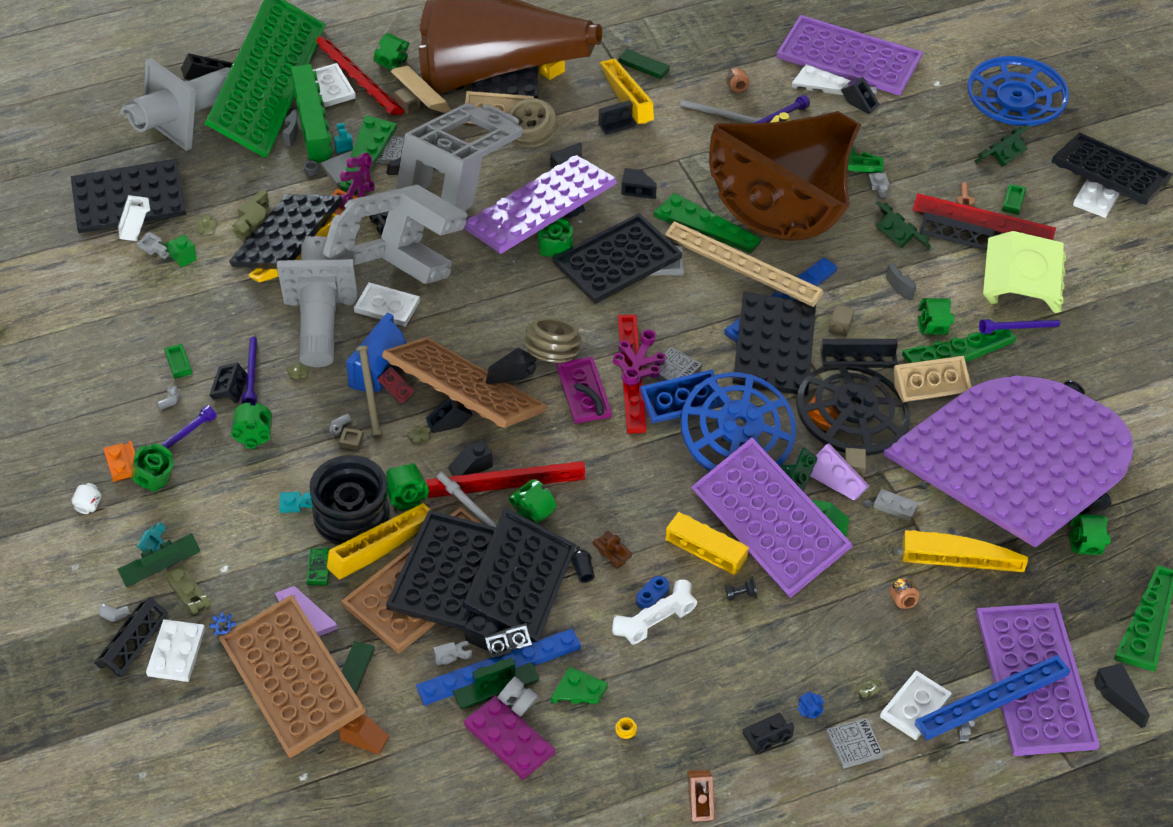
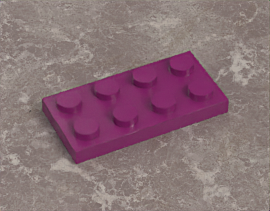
M593 356L565 363H556V370L574 424L612 417V411ZM580 383L588 386L598 394L604 407L603 415L598 416L593 400L585 393L577 391L573 387L574 384Z
M496 695L464 720V726L523 780L555 754V748L498 699Z

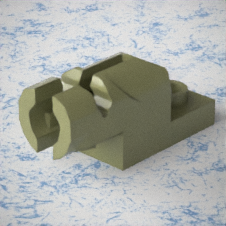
M262 189L238 208L239 219L232 225L234 228L232 231L239 239L245 240L249 237L250 232L253 233L263 223L264 218L267 217L266 208L269 206L268 192Z

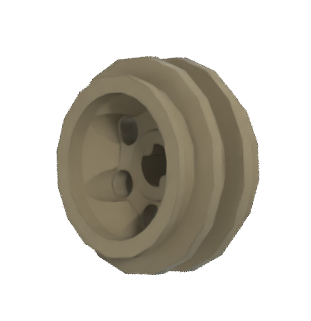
M528 98L521 100L508 112V114L518 118L519 126L522 127V136L513 141V143L521 147H540L550 141L556 133L558 123L554 109L549 103L541 99Z
M553 318L535 319L526 328L527 336L524 338V345L527 347L528 352L538 359L548 362L565 363L571 361L580 351L581 335L574 325L566 321Z

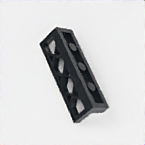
M925 212L920 233L987 250V246L980 245L976 238L980 235L989 238L993 237L995 230ZM926 222L935 223L937 229L932 232L924 230ZM950 227L953 228L955 233L945 236L941 229ZM962 231L970 232L972 238L967 241L962 240L959 233Z
M822 339L820 351L822 367L832 364H853L865 368H894L895 365H898L896 355L898 341L897 339ZM826 357H834L837 360L826 361ZM846 357H852V358H854L855 360H854V361H847L845 358H846ZM864 357H871V358H873L874 360H873V361H866V360H864L863 358H864ZM892 357V361H885L882 358Z
M152 597L142 600L94 664L99 668L107 666L118 677H121L169 613ZM152 608L161 614L157 620H150V610ZM140 624H146L147 633L145 636H139L138 626ZM128 640H134L135 642L133 652H127L126 642ZM116 656L123 657V665L120 669L112 662Z

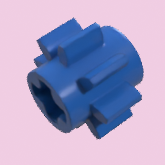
M220 611L219 616L212 615L214 623H210L209 627L215 628L214 636L218 633L224 635L232 630L231 626L236 625L235 621H230L231 613L225 616L223 611ZM220 621L223 623L226 621L227 627L225 628L222 626L219 628L218 622Z
M807 692L799 698L798 705L800 707L797 709L802 717L807 716V718L814 719L823 713L824 706L822 704L825 701L820 694L816 695L815 693Z

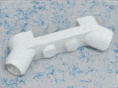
M678 580L674 584L672 595L665 599H660L655 605L643 609L638 615L634 617L617 615L613 620L612 633L617 636L626 637L631 644H636L647 638L648 628L668 616L676 613L681 618L690 613L697 605V600L691 595L692 584L687 580Z

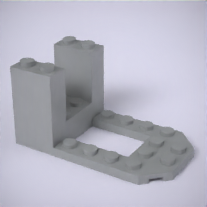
M466 103L405 133L396 189L417 184L424 189L431 186L433 169L435 168L439 172L445 173L441 198L463 211L470 209L474 204L482 157L522 136L523 130L519 126L518 118L491 105H482L481 108ZM470 121L478 127L489 130L491 133L469 144L447 132Z
M417 184L349 200L344 205V212L341 215L337 214L332 219L323 250V255L326 259H353L354 265L383 258L424 284H429L448 278L451 273L452 261L419 243L423 236L424 226L439 235L460 231L466 225L468 213ZM389 211L381 239L355 245V238L360 228L361 218Z

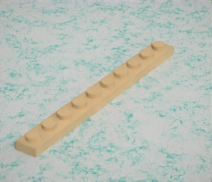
M675 221L665 233V237L668 240L812 307L816 305L824 293L823 289Z

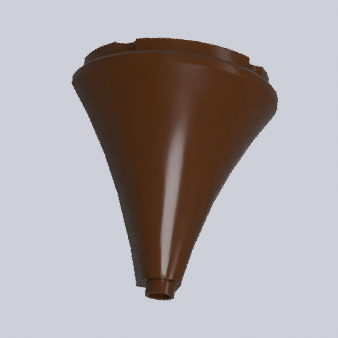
M427 0L420 23L422 40L419 47V61L422 79L437 94H442L470 83L520 69L590 57L595 45H600L602 42V27L600 24H594L591 20L564 15L522 0Z
M839 111L790 121L715 124L710 140L709 165L711 177L715 180L721 201L745 226L760 234L778 240L799 241L822 234L841 219L850 205L847 185L848 161L853 142L856 139L861 124Z

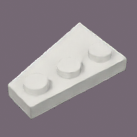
M806 64L792 82L791 88L797 89L798 86L806 87V90L812 91L814 88L821 89L824 93L843 95L841 89L851 80Z

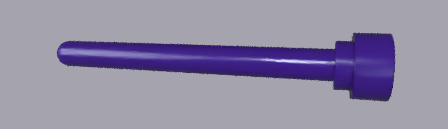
M802 95L796 99L795 103L755 123H770L780 113H790L796 109L804 110L810 106V100L806 95Z
M982 319L979 322V331L981 334H991L995 330L1059 327L1061 323L1059 320L994 322L990 319Z
M251 337L249 340L246 392L242 395V404L250 403V406H255L257 403V395L254 392L256 337Z
M209 405L201 409L196 419L161 445L169 449L203 422L207 423L214 420L217 415L213 408Z

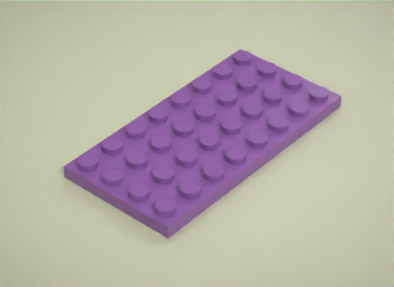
M800 15L778 50L776 58L801 66L807 64L851 81L864 77L870 87H876V89L901 96L919 64L923 52Z
M576 155L570 157L561 165H557L551 171L542 174L536 180L527 183L521 189L512 192L506 198L500 199L494 205L485 208L479 214L470 217L466 221L464 229L502 254L617 183L613 176Z
M753 438L749 439L691 487L739 542L749 547L748 552L789 598L793 597L853 547L852 543Z
M1058 603L977 608L976 617L994 684L1056 655L1070 669L1068 676L1000 707L1013 756L1098 750L1100 744Z

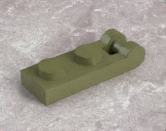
M183 565L164 574L166 581L191 615L198 613V610L203 607L211 606L209 598L204 595Z

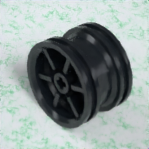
M358 455L338 456L326 461L314 472L309 486L313 505L314 525L318 533L327 541L340 545L389 520L390 511L387 498L386 475L382 468L374 461Z

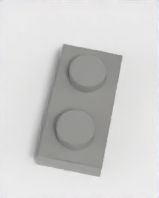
M881 489L873 508L911 522L918 503Z

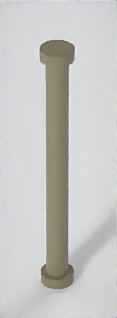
M368 346L357 347V352L360 355L373 431L371 432V437H381L383 432L380 431L367 355L369 350Z

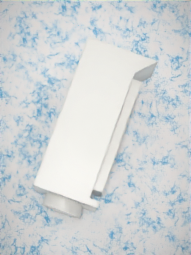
M128 195L118 225L120 239L138 241L137 236L139 235L146 212L150 211L148 198Z

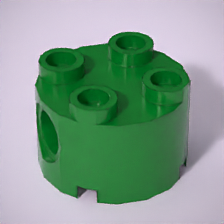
M390 33L383 35L378 43L381 45L380 48L375 50L374 62L392 71V69L399 68L400 63L404 64L408 58L406 51L409 47V42Z
M559 218L538 231V249L542 256L554 257L573 247V226H570L569 221Z
M922 298L918 311H922L921 316H918V327L921 334H949L950 324L954 323V314L950 310V298Z
M250 403L239 405L234 411L231 437L249 449H254L257 445L264 444L271 437V411L266 406L258 403L255 406H250Z
M159 444L141 446L133 458L132 480L140 487L150 489L153 492L160 490L169 482L172 475L174 460L171 452Z
M411 463L399 467H391L387 470V495L393 506H397L399 510H410L420 505L422 499L425 501L429 489L416 464Z
M534 479L515 491L508 499L517 514L536 524H540L555 512L556 503L551 492L547 488L543 490L541 488L543 484Z
M1078 514L1072 519L1070 526L1074 527V531H1070L1069 539L1071 550L1076 552L1075 554L1103 555L1105 546L1109 545L1111 541L1110 533H1107V516Z

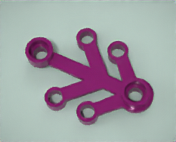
M362 153L357 159L355 157L347 159L346 164L348 168H356L357 166L359 168L355 172L341 171L340 179L343 182L353 179L347 194L341 195L343 199L342 204L339 206L341 209H345L344 205L353 199L356 189H358V198L367 196L364 194V190L366 192L374 191L375 184L373 181H370L369 170L373 160L369 153Z
M646 329L642 331L640 338L642 344L637 355L631 349L628 341H620L618 350L626 354L632 366L629 367L624 360L625 357L621 353L614 354L613 363L622 369L621 378L626 384L635 385L640 382V378L647 376L657 378L659 376L660 367L657 365L665 363L666 355L658 352L653 356L644 358L648 347L655 343L656 333L653 330ZM653 363L657 364L651 365L648 369L638 371L639 368L642 366H646Z

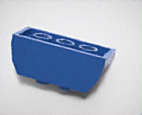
M390 313L384 315L359 345L368 346L369 351H367L374 392H379L383 388V385L377 380L390 367L395 371L399 368L398 366L391 365L388 360L382 357L384 350L407 343L402 331L394 323V316ZM356 349L346 361L348 385L355 390L366 392L360 355Z
M713 369L641 386L639 389L651 424L681 418L685 401L691 391L707 378L715 376ZM708 384L696 394L690 407L702 408L706 399L714 393L713 389ZM718 396L711 402L708 409L712 410L723 407L725 404Z

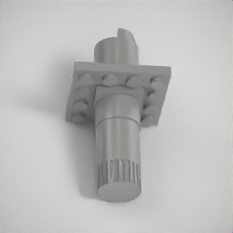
M152 58L147 59L145 62L144 96L130 100L126 106L121 108L120 113L122 115L127 114L131 125L137 131L144 132L156 128L185 151L192 149L194 113L214 104L231 68H223L189 81H183Z
M305 236V240L301 244V260L277 261V270L284 305L296 306L300 304L299 359L303 365L320 368L331 365L334 361L336 304L351 305L357 303L358 291L353 259L328 260L323 255L327 237Z

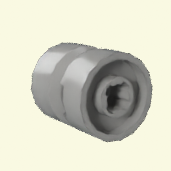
M514 677L497 698L505 705H512L511 710L522 717L538 698V695L530 688L525 689L524 683Z

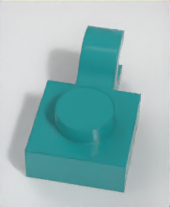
M344 123L337 124L339 136L334 137L336 154L352 151L353 140L351 133L347 134Z
M300 491L280 492V513L300 512V507L313 508L310 492L304 493L302 496Z
M161 522L157 526L153 525L151 529L144 532L136 547L142 552L152 549V551L159 549V545L164 543V540L160 537L166 526Z

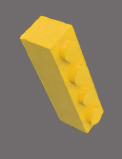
M678 512L666 528V541L733 575L738 573L747 560L749 547L742 542L728 537L724 533L710 528L706 524L694 520L688 515Z

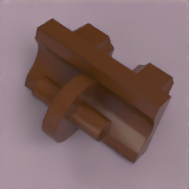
M606 531L600 538L593 540V545L602 556H606L612 562V565L618 569L625 564L626 560L632 557V552L620 542L621 539L618 535H613L610 531Z

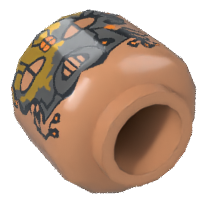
M735 68L727 74L726 82L733 92L741 93L747 90L750 80L744 70Z
M907 578L895 581L889 590L890 597L901 609L914 607L920 597L919 590L915 584Z

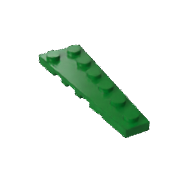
M365 115L350 157L357 159L362 153H369L373 160L372 166L369 169L371 172L395 133L397 123ZM346 167L345 171L355 172L359 167ZM353 179L346 182L341 181L340 190L347 193Z
M673 193L654 211L655 218L671 224L675 221L699 231L703 235H710L716 241L726 243L750 254L761 244V238L676 193Z
M1009 329L995 330L991 334L975 332L968 334L964 338H951V341L944 343L938 341L934 342V345L927 347L921 345L902 351V356L908 363L964 356L965 362H968L1015 343L1016 336Z
M1157 565L1116 651L1114 660L1150 671H1156L1173 596V569Z

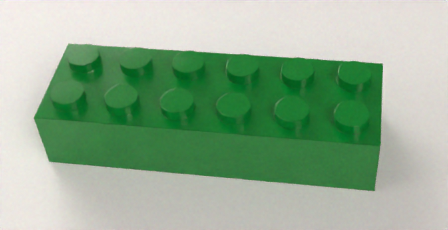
M311 64L291 67L293 91L308 159L318 164L329 160L330 154H333L332 145L329 144L332 142L331 133L327 131L329 130L328 120L324 119L326 117L325 108L321 107L323 105L322 95H318L320 93L319 82H315L318 81L316 70L313 71Z

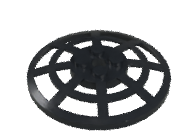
M832 364L818 368L804 379L797 394L796 406L798 415L806 429L824 445L830 444L835 450L845 453L846 448L866 449V456L883 453L885 449L891 447L892 444L905 435L910 423L909 407L907 402H902L895 385L883 375L862 366ZM839 370L840 372L829 376L824 381L814 378L816 375L826 371ZM847 370L858 371L870 375L872 378L857 373H849ZM851 377L865 380L867 383L864 386L855 384ZM843 378L846 384L837 387L830 382ZM881 381L882 383L887 385L896 394L899 400L893 399L891 395L888 393V391L879 382ZM811 383L819 386L816 392V402L805 405L804 391L806 385ZM876 386L885 397H876L871 391L872 388ZM824 388L834 392L832 399L822 401ZM852 401L857 402L858 405H854V404H852L851 402H852ZM879 404L889 405L887 417L878 411ZM895 406L904 408L905 420L901 429L892 422ZM826 407H833L838 415L836 420L829 415L825 409ZM818 409L822 417L832 425L827 433H824L813 423L807 413L808 411ZM874 417L882 422L873 428H868L867 422L871 421ZM846 420L851 423L859 424L860 429L851 428L849 426L843 425V423ZM887 427L895 434L892 439L884 443L871 445L870 435L879 433ZM838 430L853 435H862L864 446L847 444L833 437Z

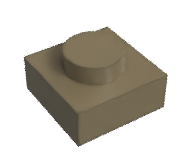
M344 428L339 440V447L358 450L363 439V431Z

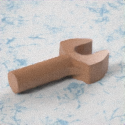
M962 183V196L957 197L956 203H966L968 206L973 207L975 199L968 195V184Z

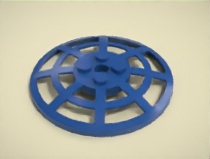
M1001 56L984 61L972 71L967 85L972 103L982 113L999 122L1016 126H1035L1052 121L1064 111L1069 98L1067 84L1056 70L1040 61L1022 56ZM1000 65L1002 73L994 75L988 80L980 75L981 72ZM1007 65H1022L1031 67L1033 70L1030 75L1009 72ZM1041 71L1049 76L1058 86L1048 89L1036 76ZM1011 78L1025 79L1026 81L1011 80ZM975 79L983 84L982 97L974 96L972 93ZM1000 79H1004L1005 81L999 87L992 84ZM1031 84H1036L1043 91L1036 92V90L1031 86ZM989 88L996 92V97H987V89ZM1061 91L1063 100L1061 107H1050L1052 103L1051 94ZM1046 96L1047 102L1045 106L1036 103L1037 98ZM979 102L985 103L993 112L987 110ZM991 103H999L1003 109L999 111ZM1032 108L1041 110L1033 115H1029L1027 112ZM1010 111L1020 112L1022 116H1013L1008 113ZM1046 112H1053V113H1054V114H1052L1051 116H1048V117H1045V118H1042V119L1033 120L1034 118L1040 117L1041 115L1045 114Z
M728 372L707 378L691 391L685 401L681 414V433L684 443L694 459L708 471L713 470L717 465L710 462L699 451V449L707 444L719 454L728 457L739 448V445H743L751 438L760 445L758 438L763 431L773 435L770 442L762 448L766 453L774 447L778 437L789 442L782 456L776 461L780 467L788 458L795 443L796 423L789 403L773 385L751 374ZM727 377L746 379L745 386L732 385L723 388L715 380ZM753 381L768 388L779 399L771 402L763 393L752 388ZM708 384L714 393L706 399L702 408L690 407L696 394ZM743 391L742 400H731L726 392ZM751 394L759 397L766 404L757 408L749 402ZM718 396L725 404L720 411L708 409L711 402ZM785 406L790 418L791 434L780 430V418L776 408ZM769 411L772 412L775 427L764 424L763 414ZM688 414L700 416V428L704 437L695 443L688 429ZM706 417L717 419V430L709 433ZM742 419L745 422V425L739 426L736 424L735 420ZM722 436L731 443L730 451L722 448L714 440Z

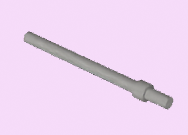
M681 100L680 102L682 107L745 123H755L763 119L686 100Z
M443 472L437 475V478L447 487L446 490L451 495H455L485 525L496 527V524L460 490V486L455 481H451Z

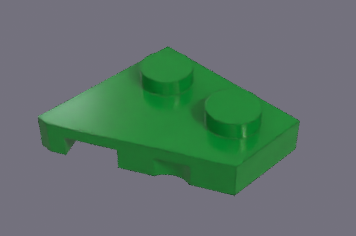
M852 147L849 155L848 170L853 172L883 173V158L873 156L867 152L862 154L856 153Z
M569 667L551 696V702L558 703V700H571V703L586 702L588 704H598L607 689L608 683Z

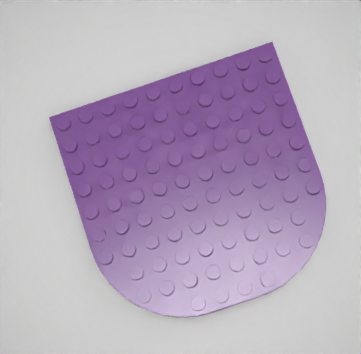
M1016 375L986 381L971 387L903 435L891 447L885 449L884 456L1036 548L1125 476L1132 462L1133 439L1124 421L1112 410L1060 382Z

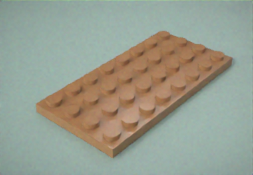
M428 337L386 349L382 355L391 365L402 368L405 373L416 376L419 381L428 383L436 391L447 394L450 399L461 402L467 409L480 413L481 417L492 420L497 426L502 428L544 413L547 408L546 404L507 382L486 384L488 371Z
M462 507L451 514L454 517L481 523ZM412 546L341 601L342 606L398 654L436 624L386 610V603Z
M292 594L219 637L289 759L366 713L365 708Z

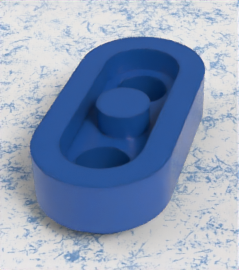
M662 576L653 577L637 593V606L642 610L650 608L660 599L664 598L669 592V581Z

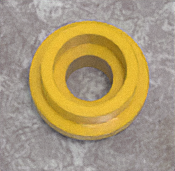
M624 717L616 723V734L624 739L632 738L637 732V725L631 718Z

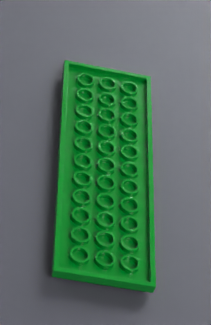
M263 0L204 124L266 159L295 96L291 67L309 64L318 44L316 39L322 35L326 24L286 0Z

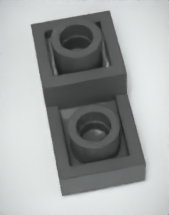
M293 110L285 119L286 128L282 136L285 146L288 147L293 145L298 134L296 110Z
M895 263L889 264L886 279L900 295L908 300H913L914 292H916L915 282L911 280L909 275L902 276V272L898 270Z
M527 623L485 637L491 658L511 653V650L532 645Z

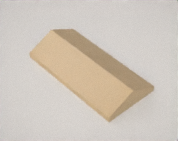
M409 66L392 69L391 72L428 108L443 113L451 111L447 102Z
M466 91L465 104L469 103L473 104L474 107L481 108L482 105H491L508 113L519 101L534 98V96ZM470 121L464 123V124L475 125L474 123H472V122H470Z
M964 356L894 366L895 388L902 402L959 395L972 387Z

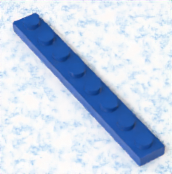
M823 257L797 276V278L818 286L837 272L838 266ZM780 291L771 295L772 297L797 301V299ZM740 318L728 326L724 333L736 343Z
M572 628L541 639L538 642H533L530 646L511 650V653L488 658L416 684V690L425 706L453 696L454 690L473 684L472 672L480 667H487L500 660L509 658L513 659L515 668L531 662L535 666L581 649V643Z
M1056 655L915 720L914 725L927 741L1068 676L1070 669Z

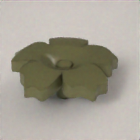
M204 214L203 218L199 217L195 222L196 225H199L196 228L197 232L201 235L204 232L206 235H212L214 233L212 228H215L218 224L216 219H212L209 214Z
M295 363L292 367L288 366L286 371L290 377L299 379V377H307L310 368L305 365L301 367V363Z
M419 425L415 426L412 429L413 432H408L407 435L412 443L420 444L422 441L426 442L430 439L431 430L429 427L421 429Z
M873 679L863 681L856 688V692L860 693L862 698L868 695L872 696L875 693L878 694L882 683L879 680Z

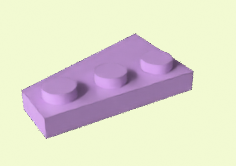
M826 444L816 455L817 461L810 477L852 500H857L869 487L863 478L830 444Z
M295 586L275 593L277 602L292 594L318 636L338 629L337 624Z

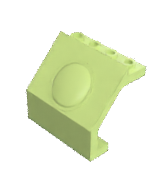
M1015 231L988 238L984 296L991 304L998 303L1000 294L1017 293L1043 299L1054 313L1061 312L1063 304L1062 292L1064 289L1063 277L1065 275L1064 262L1066 261V255L1063 251L1064 243Z

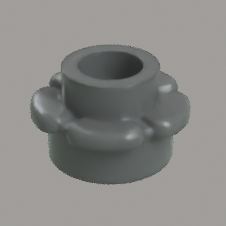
M307 161L304 164L303 173L305 175L313 177L320 172L317 162Z

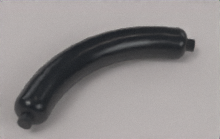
M580 383L574 384L573 387L577 391L585 393L593 400L598 416L603 415L604 407L598 394L588 386Z

